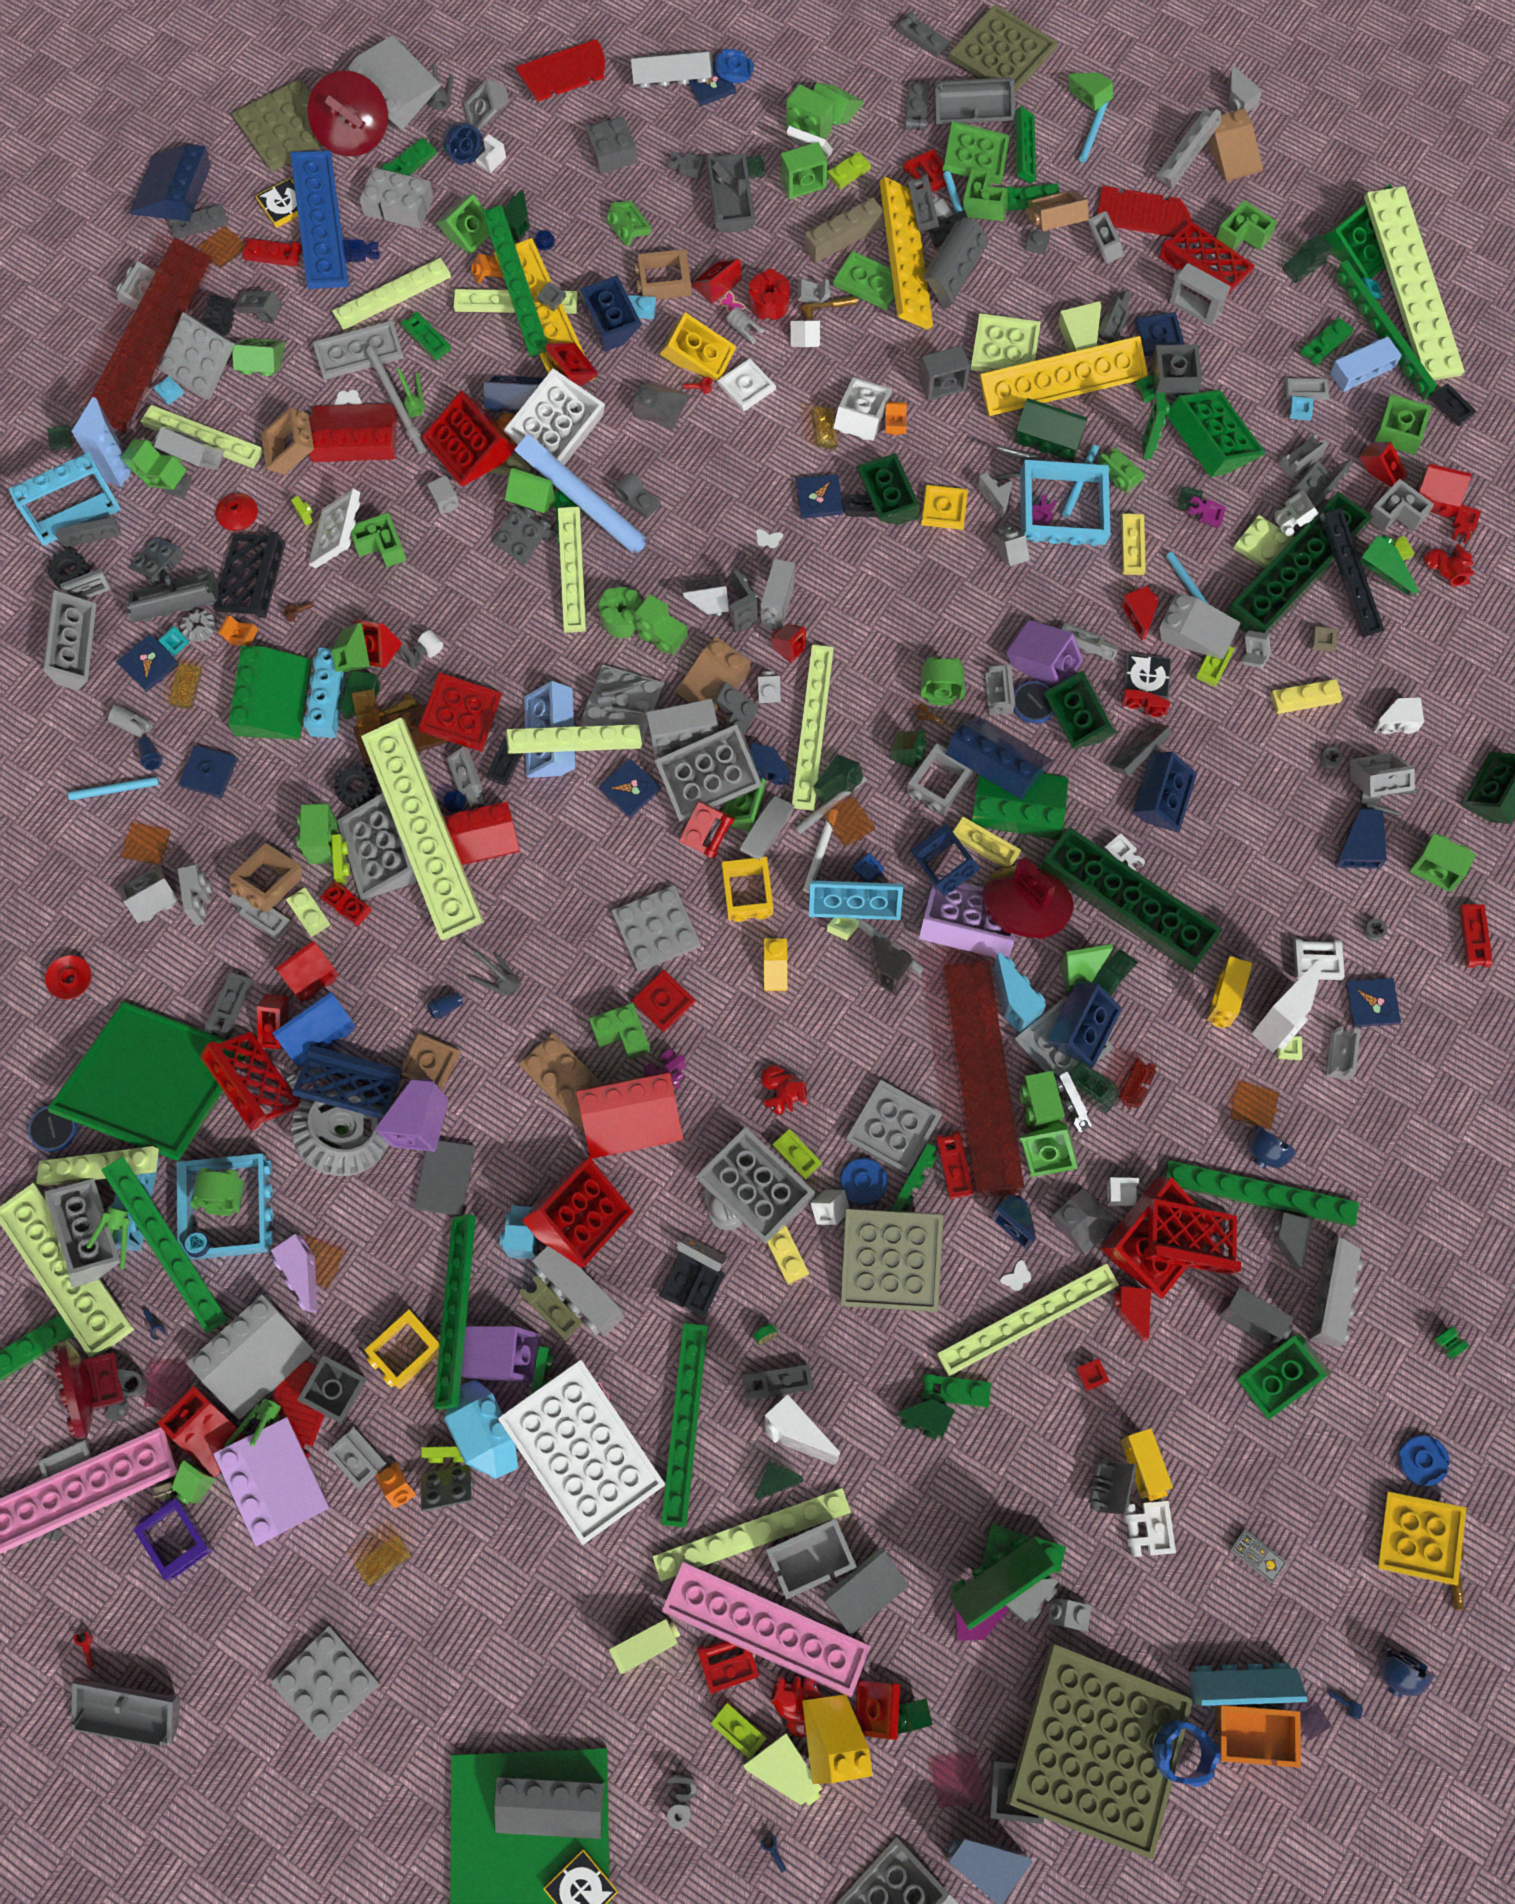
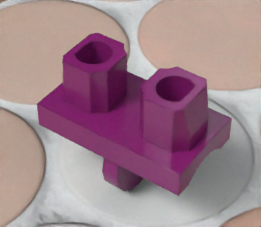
M669 1049L661 1056V1059L666 1064L663 1068L659 1070L654 1062L649 1063L643 1068L646 1075L670 1070L673 1087L678 1090L681 1088L678 1081L685 1077L681 1070L687 1067L682 1055L678 1056L672 1049Z

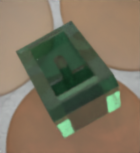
M769 1461L755 1493L756 1500L759 1501L804 1483L803 1477Z

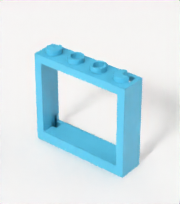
M89 452L8 489L16 506L43 546L57 540L55 532L59 528L101 520L121 510L114 494ZM88 475H95L104 493L41 522H37L26 505ZM112 502V503H113L112 506L108 507V506L106 505V504ZM48 532L49 535L42 537L43 533Z
M1025 460L1020 469L1021 533L1026 536V540L1033 541V543L1046 541L1051 544H1091L1094 547L1096 545H1105L1111 536L1109 465ZM1032 478L1099 483L1100 529L1032 525Z
M264 1154L177 1162V1241L189 1260L270 1252V1245L274 1243L273 1231H270V1221H273V1209L269 1207V1198L273 1196L272 1185L269 1183V1175L272 1174V1163L270 1160L268 1161ZM258 1167L260 1243L209 1248L204 1256L198 1258L188 1255L184 1249V1240L189 1234L193 1233V1208L190 1205L193 1192V1173H199L200 1168L221 1171Z

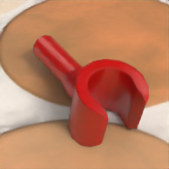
M705 377L701 383L684 384L683 387L684 389H701L704 394H709L712 390V386L709 385H712L713 379Z
M84 1630L86 1638L83 1642H81L78 1634H74L73 1640L76 1645L82 1647L88 1668L95 1666L90 1651L93 1635Z

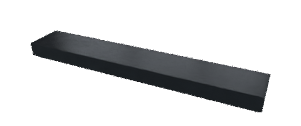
M1342 507L1322 513L1319 516L1362 638L1384 631L1385 629Z

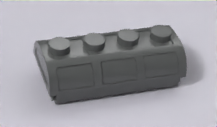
M1014 78L935 82V124H951L952 121L959 123L1015 121Z
M745 153L716 157L708 155L706 157V165L716 228L724 233L750 229L755 224L756 219ZM717 161L725 165L737 179L732 186L726 182L722 184L715 177L716 171L712 166Z
M964 217L961 221L955 222L922 276L924 281H928L943 309L949 308L952 305L955 297L988 245V239L983 229L976 221Z
M209 571L173 581L170 576H166L165 583L130 591L127 615L131 622H146L153 617L169 616L173 612L189 611L201 605H212L218 601L219 596L214 572Z
M77 1677L72 1682L71 1727L73 1731L161 1748L167 1745V1743H172L179 1723V1696L88 1680Z

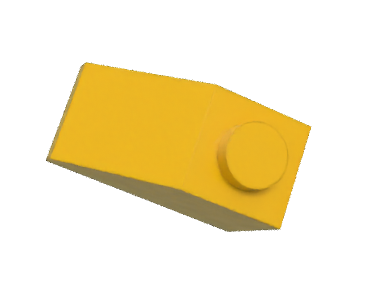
M764 939V991H787V939Z

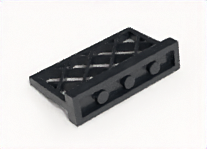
M269 532V535L233 534L218 588V601L214 603L213 607L215 612L255 614L258 618H266L286 545L278 532ZM239 541H247L249 543L240 551L237 550ZM261 542H267L266 547L258 552L255 549ZM253 549L256 554L245 561L243 555ZM241 558L244 563L233 570V563ZM261 559V565L253 571L250 565ZM248 567L251 573L240 579L238 574ZM236 577L239 582L228 589V581ZM256 578V584L248 590L245 584ZM243 586L246 592L235 598L232 593ZM230 595L233 601L226 606L222 605V601ZM250 596L251 602L249 607H243L239 604Z

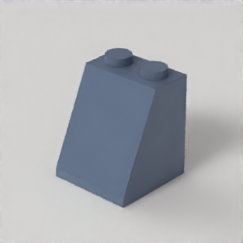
M960 1835L958 1839L953 1837L945 1847V1851H947L945 1858L996 1904H1003L1033 1862L1023 1852Z

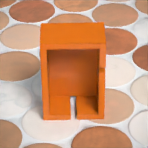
M1215 1705V1729L1220 1730V1735H1215V1742L1219 1747L1221 1755L1219 1761L1301 1768L1300 1711Z

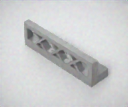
M1207 109L1203 110L1159 170L1156 180L1170 189L1174 188L1221 124V111L1215 109L1212 113Z

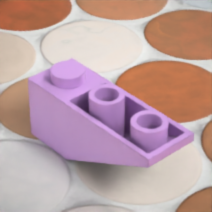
M294 1234L271 1250L274 1255L273 1262L286 1275L284 1280L287 1286L296 1292L298 1296L296 1300L301 1309L316 1313L318 1311L315 1256L304 1237Z

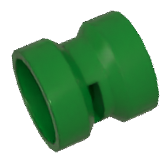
M1454 1325L1434 1338L1436 1344L1444 1348L1445 1355L1449 1360L1470 1346L1465 1339L1459 1337L1458 1330Z

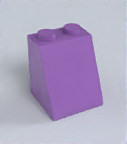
M1028 620L1026 625L1020 630L1019 635L1006 652L1012 667L1041 683H1045L1050 688L1072 677L1083 661L1072 632Z
M428 1078L411 1080L377 1125L376 1132L391 1147L436 1152L449 1099L433 1080Z
M516 1326L466 1327L461 1377L473 1380L533 1384L541 1334Z

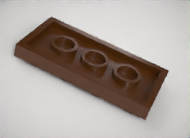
M427 704L353 727L365 768L373 767L361 736L401 717L406 722L417 752L443 745L450 741L418 731Z

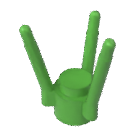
M397 368V373L407 394L403 406L410 417L420 416L426 406L423 401L419 373H415L418 397L411 394L401 369Z
M109 1207L107 1213L103 1212L101 1221L91 1236L87 1248L92 1247L104 1225L110 1228L111 1234H113L114 1230H120L122 1226L120 1269H124L130 1219L127 1218V1211Z
M263 1399L260 1405H255L249 1416L232 1434L224 1446H230L257 1415L256 1419L260 1423L250 1442V1446H254L265 1424L270 1425L271 1423L272 1425L278 1422L280 1418L278 1413L281 1407L273 1401Z

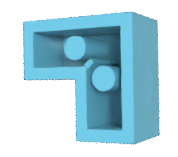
M511 1206V1213L507 1212L505 1232L501 1231L500 1246H503V1251H505L509 1258L534 1260L538 1256L539 1240L522 1221L523 1217L533 1207Z

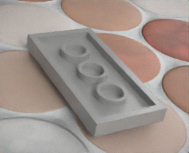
M393 320L313 342L324 380L374 367L366 352L369 346L374 347L382 364L404 359Z

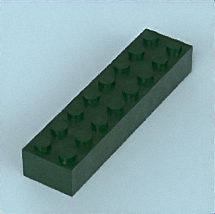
M1338 491L1318 512L1319 514L1295 536L1231 604L1227 615L1239 621V627L1246 633L1249 630L1269 634L1336 562L1319 515L1342 507L1354 542L1367 529L1373 516Z
M1068 827L1043 860L1041 869L1062 881L1068 890L1191 973H1193L1223 930L1071 827Z

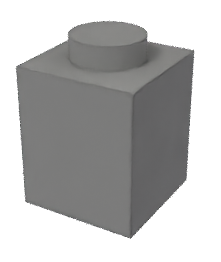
M447 476L427 484L430 496L440 515L452 512L460 506L457 495Z

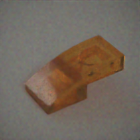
M374 689L352 692L353 705L361 737L380 728V718Z

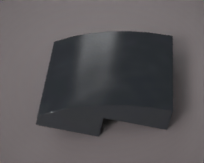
M680 1252L658 1297L694 1314L706 1317L725 1273L722 1271L717 1272Z

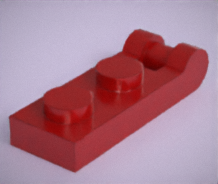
M247 238L242 256L244 260L295 267L298 265V255L301 254L302 246L297 242L287 244Z
M1485 904L1461 905L1459 911L1465 948V966L1467 968H1475L1476 965H1482L1483 968L1491 967L1493 960ZM1475 951H1481V956H1476Z
M952 1132V1135L947 1136L943 1134L936 1135V1144L939 1150L949 1200L973 1196L974 1193L960 1132ZM954 1144L955 1149L947 1150L946 1145Z

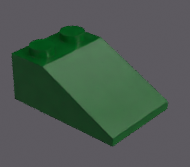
M1384 534L1382 537L1379 535L1374 537L1359 556L1361 563L1409 597L1417 595L1419 590L1397 547L1392 545L1394 541Z
M1298 1333L1237 1380L1267 1419L1270 1420L1329 1376L1331 1371L1304 1337Z

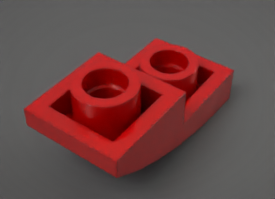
M1125 689L1121 699L1122 707L1130 709L1144 707V715H1151L1152 717L1166 715L1170 707V701L1158 695L1139 690Z
M336 881L320 897L329 907L357 927L372 911L370 906L353 896L348 889Z

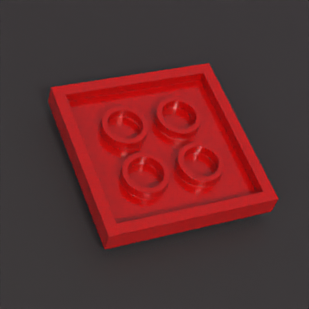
M439 672L418 731L483 752L502 698V693Z

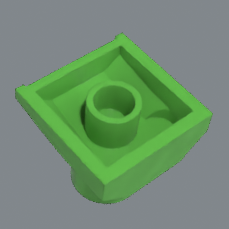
M1054 1121L1046 1129L1020 1136L1031 1177L1078 1169L1071 1133L1068 1125L1064 1122Z

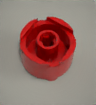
M766 269L765 272L757 274L749 283L750 310L756 317L765 320V318L777 320L788 312L790 284L785 276L774 269Z

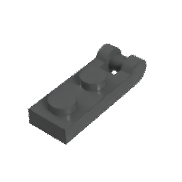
M908 12L904 20H900L896 24V29L900 34L936 58L950 45V40L918 20L913 12Z
M910 82L906 129L920 128L919 130L925 131L929 83Z
M928 174L921 175L922 178L908 179L919 232L939 227Z
M222 204L193 212L190 221L168 219L169 225L172 227V235L175 239L229 225Z
M114 517L62 527L55 532L57 539L64 549H72L76 544L91 543L95 540L111 539L122 535L121 528Z
M232 972L229 973L206 1024L205 1032L219 1034L221 1038L227 1040L231 1037L233 1026L253 984L252 979ZM220 1018L225 1020L223 1026L218 1025Z
M810 1364L742 1376V1381L746 1385L747 1391L744 1393L745 1401L814 1390ZM762 1381L763 1390H756L755 1382Z

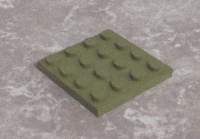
M995 4L952 49L948 59L980 79L1014 78L1016 93L1057 49L1058 42Z
M301 78L232 113L233 119L271 172L291 163L290 152L314 151L323 146L314 136L309 125L307 107L311 92Z
M846 1208L841 1306L938 1312L943 1213Z

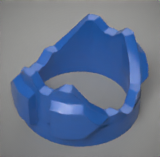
M1179 1719L1169 1721L1161 1726L1153 1743L1152 1751L1156 1767L1168 1780L1200 1787L1211 1781L1214 1777L1217 1763H1219L1221 1757L1219 1747L1213 1738L1207 1736L1203 1730L1195 1725L1182 1722ZM1186 1728L1197 1738L1201 1749V1758L1198 1767L1192 1774L1186 1777H1178L1173 1774L1169 1767V1761L1172 1757L1171 1742L1180 1734L1181 1729Z

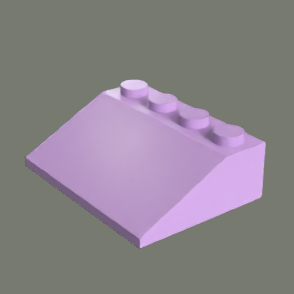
M963 882L953 892L944 897L934 884L932 885L919 939L995 958L1001 952L1004 957L1008 956L1010 958L1015 934L1004 932L986 914L982 903L984 887Z
M288 1417L264 1428L254 1446H250L254 1435L252 1434L213 1454L255 1546L330 1508Z

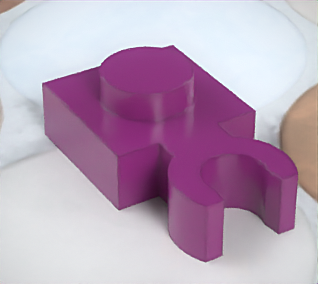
M1044 494L1041 497L1039 506L1034 504L1032 508V525L1047 526L1053 516L1051 511L1055 508L1057 500L1054 499L1052 504H1047L1045 502L1047 495Z
M1198 497L1189 499V502L1194 504L1195 508L1189 507L1186 510L1188 514L1200 515L1198 521L1214 528L1221 526L1225 506L1206 499L1203 503Z

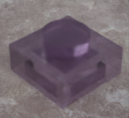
M1317 1702L1300 1711L1301 1729L1308 1740H1312L1332 1727Z

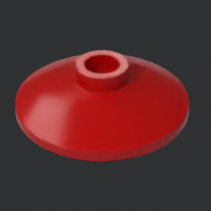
M233 493L227 495L218 503L215 511L216 519L227 530L241 531L250 527L255 522L258 516V506L249 495Z
M67 955L60 957L46 971V987L56 998L63 1000L77 998L88 989L91 983V968L84 959L78 956ZM74 977V980L68 983L69 978Z

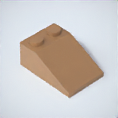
M1245 108L1222 114V122L1207 141V145L1225 182L1262 172L1263 165L1253 125Z
M716 636L701 652L675 694L688 704L708 699L713 701L722 683L727 682L736 689L750 674V660ZM713 702L714 710L716 712L719 709V706Z

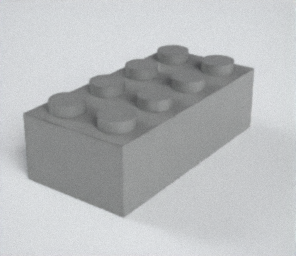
M549 1246L532 1261L536 1267L533 1270L545 1284L548 1282L552 1284L550 1287L553 1290L552 1292L562 1302L566 1299L569 1302L567 1306L579 1319L582 1316L586 1319L584 1323L595 1336L600 1333L605 1337L625 1317L621 1308L579 1266Z

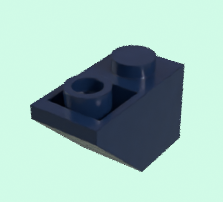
M752 743L750 752L759 777L776 785H789L790 771L775 748Z

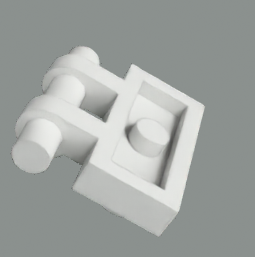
M1303 489L1284 502L1286 504L1285 508L1276 510L1274 513L1276 523L1280 525L1282 533L1287 536H1291L1294 533V526L1297 523L1301 527L1303 524L1312 521L1319 514Z
M1169 1501L1142 1503L1143 1514H1136L1135 1504H1130L1124 1516L1125 1524H1128L1129 1539H1127L1128 1547H1131L1132 1557H1141V1546L1148 1545L1149 1556L1176 1553ZM1138 1522L1145 1523L1146 1537L1139 1538Z

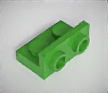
M632 201L611 204L606 220L625 246H630L633 237L650 235L652 228Z
M1116 447L1107 455L1104 453L1099 455L1097 465H1109V478L1123 492L1128 493L1144 480L1145 474Z

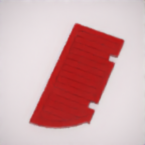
M595 39L516 66L515 70L536 101L539 102L551 98V92L553 91L556 95L590 84L588 79L592 78L594 82L605 79V56L599 41Z
M1102 186L1097 215L1104 211L1107 212L1115 228L1174 237L1192 221L1190 213L1181 198L1169 197V201L1163 200V195L1125 189L1124 193H1118L1119 188ZM1189 230L1187 236L1193 237V231Z
M305 1361L276 1387L271 1401L281 1407L278 1413L280 1415L278 1421L288 1417L303 1451L306 1444L309 1446L314 1445L324 1415L298 1401L300 1394L317 1366ZM304 1452L308 1460L310 1454Z

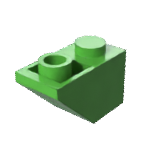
M362 623L343 628L331 650L335 671L351 672V670L358 671L370 667Z

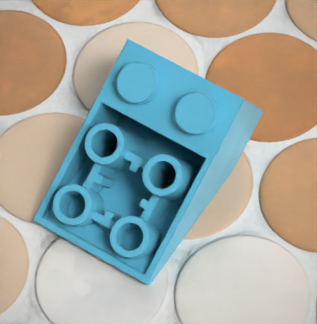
M1000 952L997 955L993 971L1004 1018L1018 1034H1021L1042 1016L1046 1007L1045 999L1041 993L1035 992L1029 986L1030 982L1024 974L1017 972L1013 961L1008 956L1004 957Z

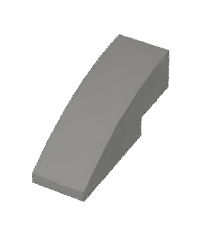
M774 796L747 835L740 851L760 860L777 840L780 831L790 820L795 805Z

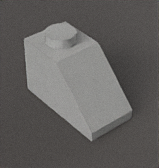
M1234 66L1228 80L1227 105L1232 111L1245 108L1246 112H1249L1258 105L1262 90Z

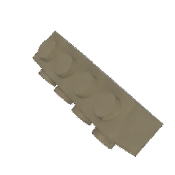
M873 197L867 201H862L850 210H845L833 219H828L816 228H811L805 233L806 252L817 263L883 228V209Z

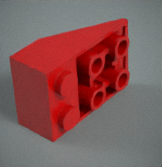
M195 1386L157 1422L176 1444L214 1478L221 1470L213 1454L226 1448L224 1446L225 1443L238 1429V1426L202 1389ZM241 1432V1434L235 1439V1441H233V1443L242 1440L247 1436L243 1432Z

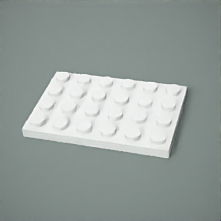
M579 1360L498 1418L582 1545L666 1485L582 1360Z

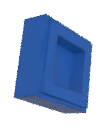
M870 853L853 866V870L865 883H871L885 870Z

